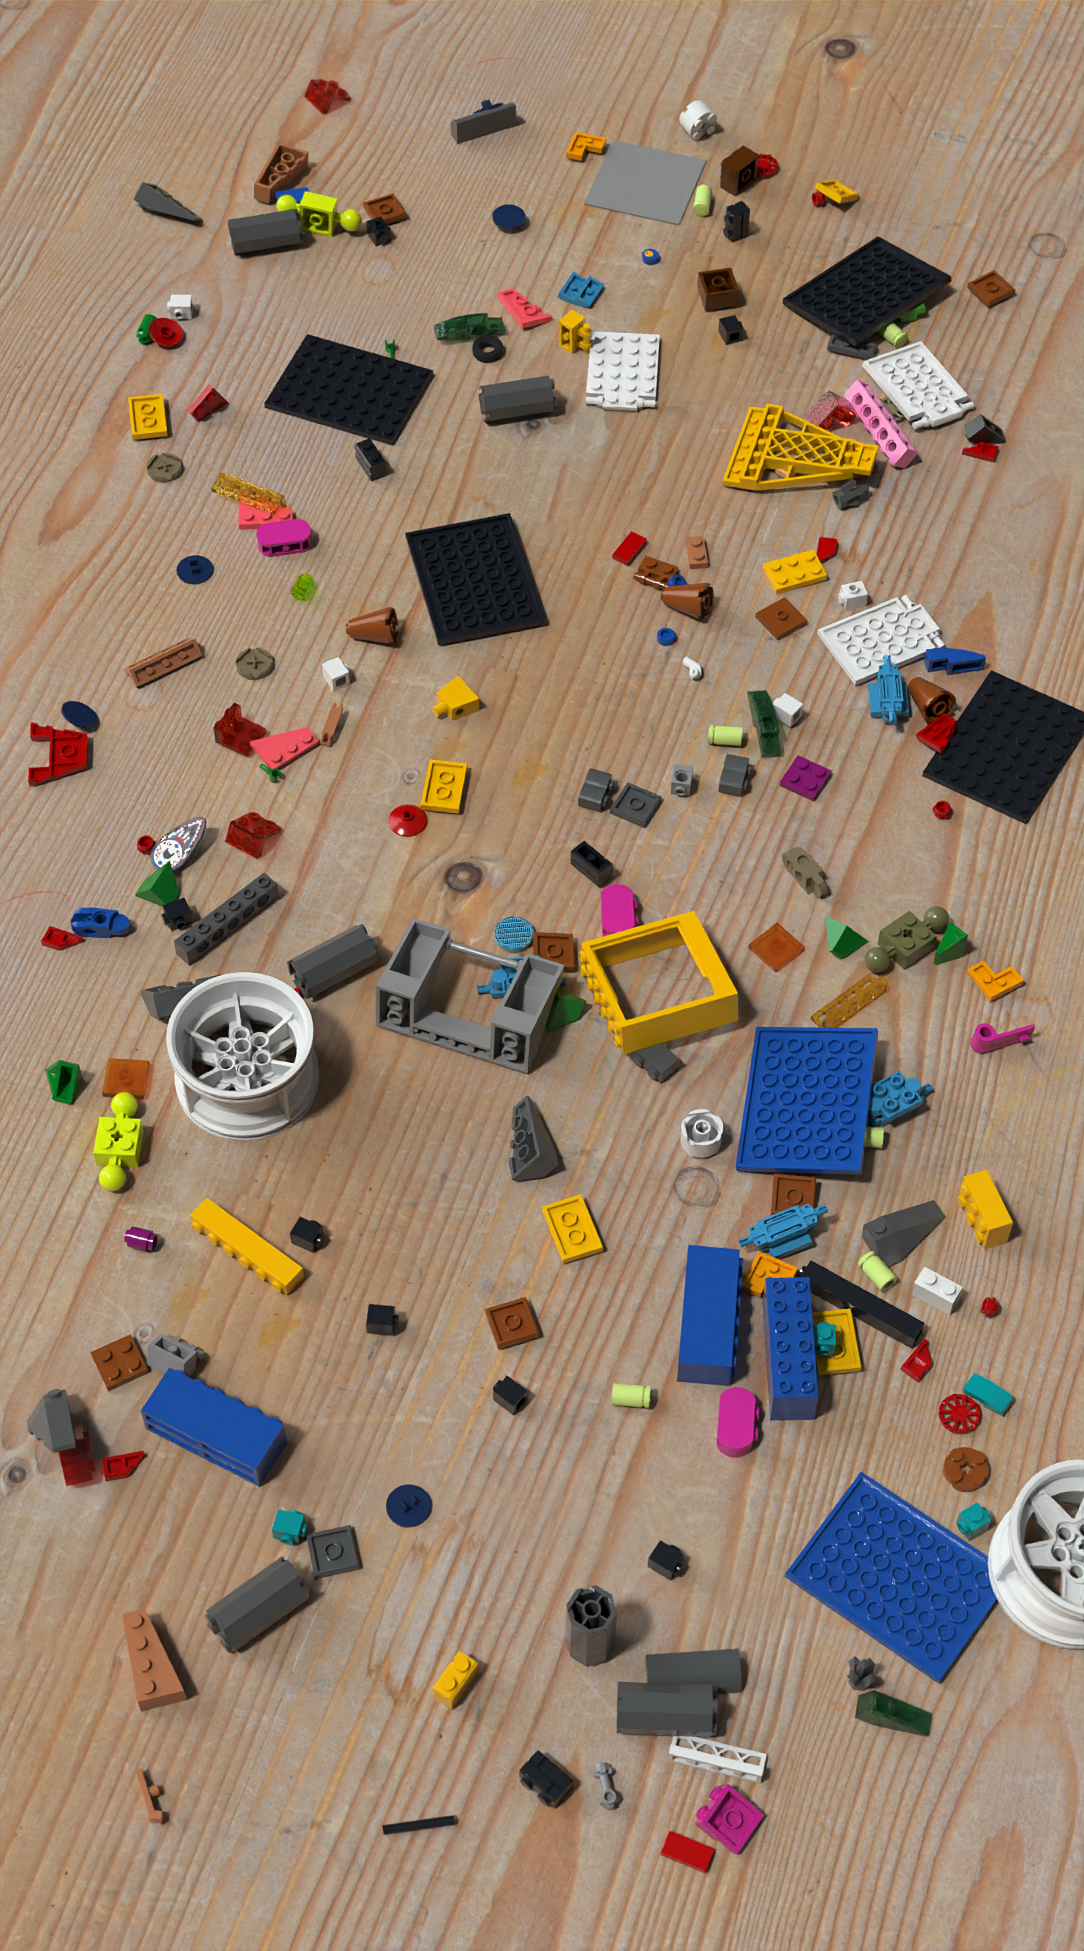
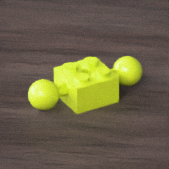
M305 191L300 204L290 195L281 196L276 204L278 212L298 209L303 231L332 237L337 222H340L347 231L357 230L362 223L361 215L356 210L349 209L343 212V214L337 213V198Z
M121 1092L112 1099L111 1109L116 1118L99 1117L93 1154L96 1165L105 1166L100 1171L99 1182L108 1191H117L125 1184L126 1174L121 1167L138 1168L144 1130L141 1119H130L136 1113L138 1103L136 1098L128 1092Z

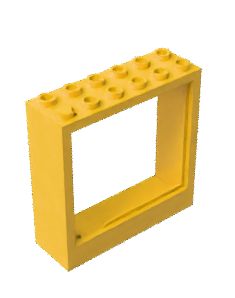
M695 911L581 943V952H579V958L582 963L580 966L581 975L586 977L587 987L589 991H593L594 1002L600 1006L601 1016L607 1020L608 1031L613 1033L614 1043L617 1048L620 1047L623 1055L738 1021V992ZM686 944L702 976L707 978L712 986L713 995L626 1020L603 967Z

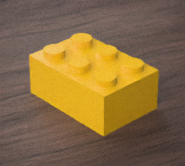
M987 1169L964 1176L957 1200L959 1206L964 1208L968 1224L972 1225L975 1231L974 1235L977 1243H981L984 1250L1007 1243L1013 1221Z

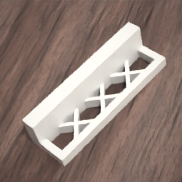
M673 1736L668 1761L761 1783L767 1754L695 1736ZM677 1739L688 1742L692 1749L676 1746ZM704 1746L710 1747L715 1755L697 1750ZM731 1752L734 1753L737 1760L721 1757V1755ZM749 1758H755L760 1760V1765H753L744 1761Z

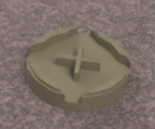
M162 453L159 456L154 455L147 463V473L156 482H171L181 475L182 463L178 456L171 453Z
M262 648L245 649L236 658L237 671L243 678L248 680L263 679L273 669L272 656L267 650Z

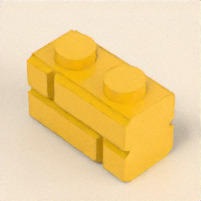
M461 1651L456 1654L453 1659L454 1662L449 1664L432 1688L433 1697L450 1709L454 1708L479 1672L478 1663Z

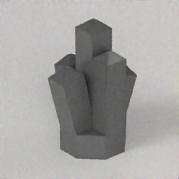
M848 481L839 490L832 492L835 504L839 509L858 505L859 500L854 497L869 490V485L862 484L854 488L857 485L856 481Z
M855 1656L849 1660L850 1672L847 1677L849 1679L848 1683L854 1690L865 1691L871 1687L872 1683L877 1681L873 1676L875 1663L871 1658L860 1661Z

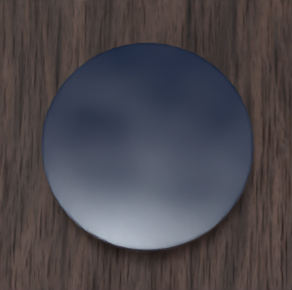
M490 100L481 101L483 108L475 111L473 114L504 104L497 103L492 105Z
M502 205L493 211L492 220L500 228L514 229L524 223L525 212L516 205Z
M199 555L188 556L177 565L179 579L187 584H201L207 581L213 573V565L210 560Z
M67 701L62 705L61 713L63 717L74 726L92 728L96 725L98 717L89 706L77 701Z
M412 1484L399 1486L387 1498V1514L390 1520L400 1527H416L422 1524L430 1514V1497L419 1486Z

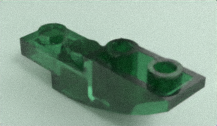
M487 313L458 316L434 325L437 341L470 340L471 335H504L505 333L502 317L488 318Z
M766 690L748 691L753 726L757 730L761 756H780L782 753L778 736L780 730L769 694Z

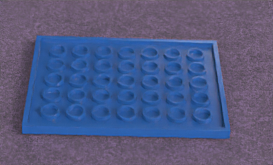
M756 1027L736 1170L746 1172L861 1174L878 1029Z
M863 1472L859 1473L784 1576L938 1684L997 1601L989 1578L988 1556Z

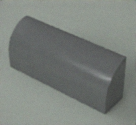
M511 102L452 120L451 135L456 143L460 144L515 127L516 105Z
M739 1648L649 1654L645 1657L647 1683L712 1685V1687H717V1694L741 1693Z

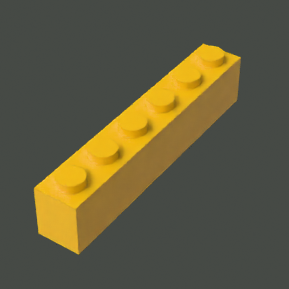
M208 1198L190 1214L191 1227L200 1234L202 1232L213 1245L218 1244L228 1256L237 1258L244 1268L252 1269L259 1279L267 1280L277 1292H283L288 1296L304 1279L303 1268Z

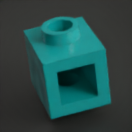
M826 1322L813 1324L815 1356H834L836 1347L835 1324Z
M977 1502L959 1513L956 1524L960 1532L966 1536L968 1541H971L988 1531L991 1516L985 1507L982 1508Z
M278 1509L272 1527L273 1539L280 1540L287 1545H292L293 1543L300 1545L301 1538L306 1537L308 1524L305 1522L304 1515L296 1510L284 1511Z

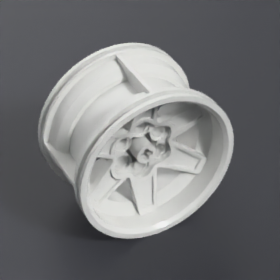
M252 972L229 973L201 983L188 992L177 1004L169 1019L166 1044L169 1059L175 1071V1087L179 1103L184 1113L196 1126L218 1138L231 1141H256L275 1136L287 1130L305 1115L317 1094L319 1067L313 1048L314 1028L312 1017L306 1003L293 988L276 978ZM250 1024L266 1025L273 1027V1029L267 1034L263 1032L253 1034ZM229 1028V1038H219L216 1042L208 1038L218 1031ZM295 1045L297 1054L294 1063L274 1059ZM192 1060L215 1068L196 1077L191 1069ZM234 1087L236 1091H228V1090H229L230 1088Z
M1084 1460L1059 1462L1048 1466L1034 1475L1020 1491L1012 1509L997 1526L988 1552V1573L991 1586L1005 1613L1015 1624L1034 1638L1047 1644L1067 1649H1084V1536L1080 1533V1530L1084 1531ZM1058 1503L1079 1506L1075 1518H1071ZM1029 1518L1046 1530L1049 1540L1024 1545V1533ZM1058 1534L1063 1535L1066 1540L1060 1539ZM1053 1555L1059 1556L1061 1561H1057ZM1032 1568L1049 1569L1053 1572L1060 1571V1596L1046 1587L1035 1575ZM1070 1572H1074L1078 1576V1579L1072 1577Z

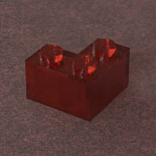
M829 390L805 416L810 423L828 431L836 422L847 427L859 414L849 400Z
M83 1423L73 1425L76 1447L58 1452L66 1486L93 1480L92 1472H96L94 1458L89 1459L88 1451H91L89 1431H84Z

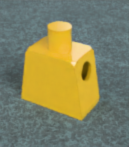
M457 676L437 692V705L432 707V711L436 717L445 713L451 720H456L479 711V698Z

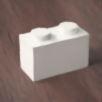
M924 1267L914 1283L912 1295L950 1315L960 1299L963 1287Z

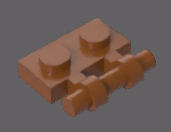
M645 556L638 567V572L634 573L633 579L638 580L639 583L644 585L646 583L650 584L658 590L665 589L668 586V580L678 574L679 567Z

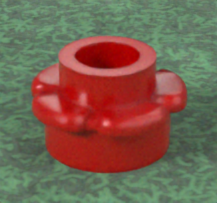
M817 190L812 193V203L814 206L821 207L825 203L826 197L825 194Z
M938 801L932 809L937 818H948L952 811L947 801Z
M148 835L141 836L137 842V849L141 853H151L156 842Z
M986 1297L982 1303L981 1313L986 1314V1317L995 1315L998 1311L999 1303L996 1302L995 1297Z

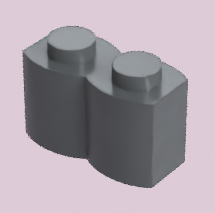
M731 754L726 755L718 792L741 796L742 791L747 790L748 780H746V776H750L752 765L749 764L750 758Z
M590 768L579 794L578 806L599 812L602 807H606L609 798L607 794L612 792L614 787L612 774Z

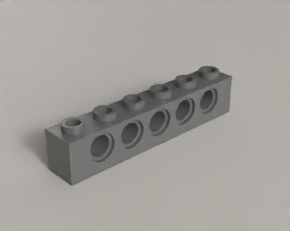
M265 872L175 939L176 954L189 966L278 899L277 883Z

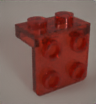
M311 79L304 95L311 104L324 114L328 113L333 99L351 100L348 92L340 88L339 84L333 80Z
M235 702L230 708L226 709L224 716L213 727L216 743L243 756H249L254 750L250 746V741L262 739L266 734L265 727L242 717L241 705Z
M249 812L230 822L225 842L257 859L261 857L265 840L280 833L281 827L273 821L264 819L256 812Z

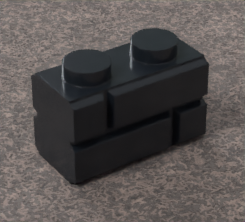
M743 201L726 207V215H724L725 228H723V233L733 243L740 240V238L748 237L750 208Z
M366 439L356 443L355 457L370 481L385 477L387 475L386 461L381 457L372 440Z
M586 841L581 842L571 851V865L598 887L611 878L612 863Z
M539 1750L519 1770L520 1783L527 1790H535L539 1794L537 1796L538 1799L545 1806L550 1804L553 1808H556L574 1788V1781Z

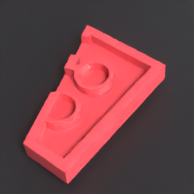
M512 288L498 292L497 298L522 329L551 322L552 315L549 313L544 314L539 306H533L527 302L528 299Z
M239 498V529H258L264 523L293 520V509Z
M308 727L250 741V746L271 770L275 768L280 769L319 744V740Z

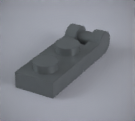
M835 334L831 335L827 346L828 351L863 358L865 361L874 358L878 349L875 343L867 341L854 346Z

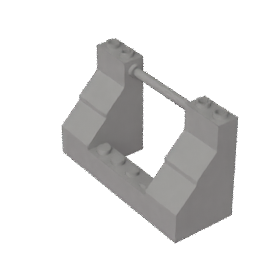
M413 918L376 985V1026L528 1074L538 1053L555 994L563 980L564 965L527 953L523 960L518 962L454 942L450 938V929ZM453 949L516 969L517 972L491 1022V1028L427 1009L439 965L446 950Z

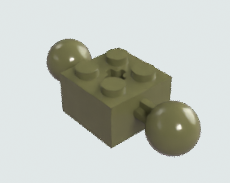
M940 906L929 908L925 912L924 921L922 922L909 910L880 930L878 939L880 947L871 948L865 955L867 968L872 972H883L888 968L890 958H892L905 970L933 951L937 936L932 931H941L949 923V914L946 909Z

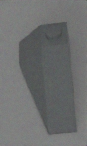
M142 182L133 199L144 210L151 209L199 222L202 220V218L187 207H181V202L171 198L172 195L156 184Z
M220 975L199 978L195 980L196 983H192V981L178 982L176 984L177 987L156 986L140 990V993L150 1015L158 1018V1020H166L170 1018L177 1004L188 992L201 983Z
M526 1096L513 1107L512 1130L515 1132L514 1140L510 1143V1147L513 1148V1157L509 1158V1167L512 1180L514 1181L545 1177L558 1166L555 1148L531 1098Z
M932 1200L883 1215L864 1224L861 1237L870 1251H874L889 1268L902 1262L907 1257V1254L913 1248H916L920 1241L945 1219V1215L936 1202Z
M51 1390L43 1395L28 1418L27 1426L28 1432L31 1435L35 1434L38 1441L42 1440L44 1446L53 1453L74 1448L76 1443L72 1413L66 1390Z

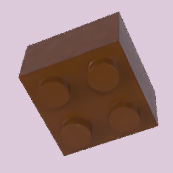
M743 145L729 157L725 158L721 163L720 188L736 196L756 181L758 154Z
M732 268L698 272L697 288L705 311L738 306L739 289Z

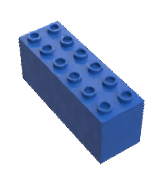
M688 1245L677 1373L678 1382L729 1386L730 1378H735L744 1258H739L740 1249Z
M766 1278L762 1303L770 1421L814 1420L818 1402L810 1278Z
M168 1368L141 1409L146 1430L258 1487L261 1486L287 1444L282 1421L275 1417L269 1418L265 1416L258 1408L253 1407L251 1409L245 1406L238 1398L231 1399L227 1397L220 1389L214 1388L213 1390L207 1387L202 1380H194L179 1369Z

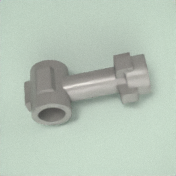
M606 1762L598 1763L594 1766L593 1774L594 1778H599L602 1789L600 1805L607 1810H612L618 1802V1795L611 1790L608 1777L612 1775L611 1767Z

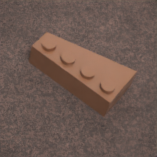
M278 142L254 184V199L268 204L276 198L275 191L284 190L308 167L309 152Z
M142 1609L122 1614L140 1710L145 1711L186 1701L184 1689L146 1610Z

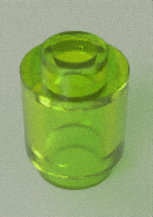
M304 573L297 577L290 590L291 595L295 599H307L314 586L312 576Z

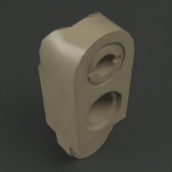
M795 847L782 854L784 866L807 894L813 892L818 897L827 894V886L822 879L823 870L810 854H807L801 847Z

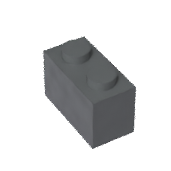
M662 1043L633 1052L632 1059L634 1063L644 1068L653 1080L656 1079L660 1084L679 1069V1058Z

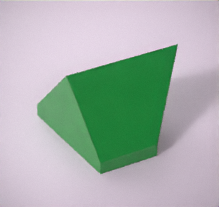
M170 860L144 880L135 894L137 897L159 906L178 899L180 894Z
M830 917L825 918L829 952L839 959L845 958L869 942L847 925Z
M950 923L935 953L933 964L939 965L962 958L968 934L953 923Z
M558 988L546 1024L547 1033L580 1019L586 1000Z
M58 1060L45 1069L52 1093V1100L72 1104L83 1081L79 1064Z

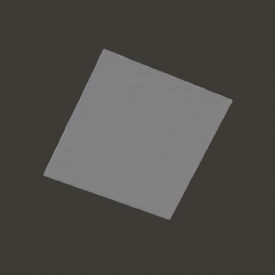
M613 140L584 205L679 225L706 160Z

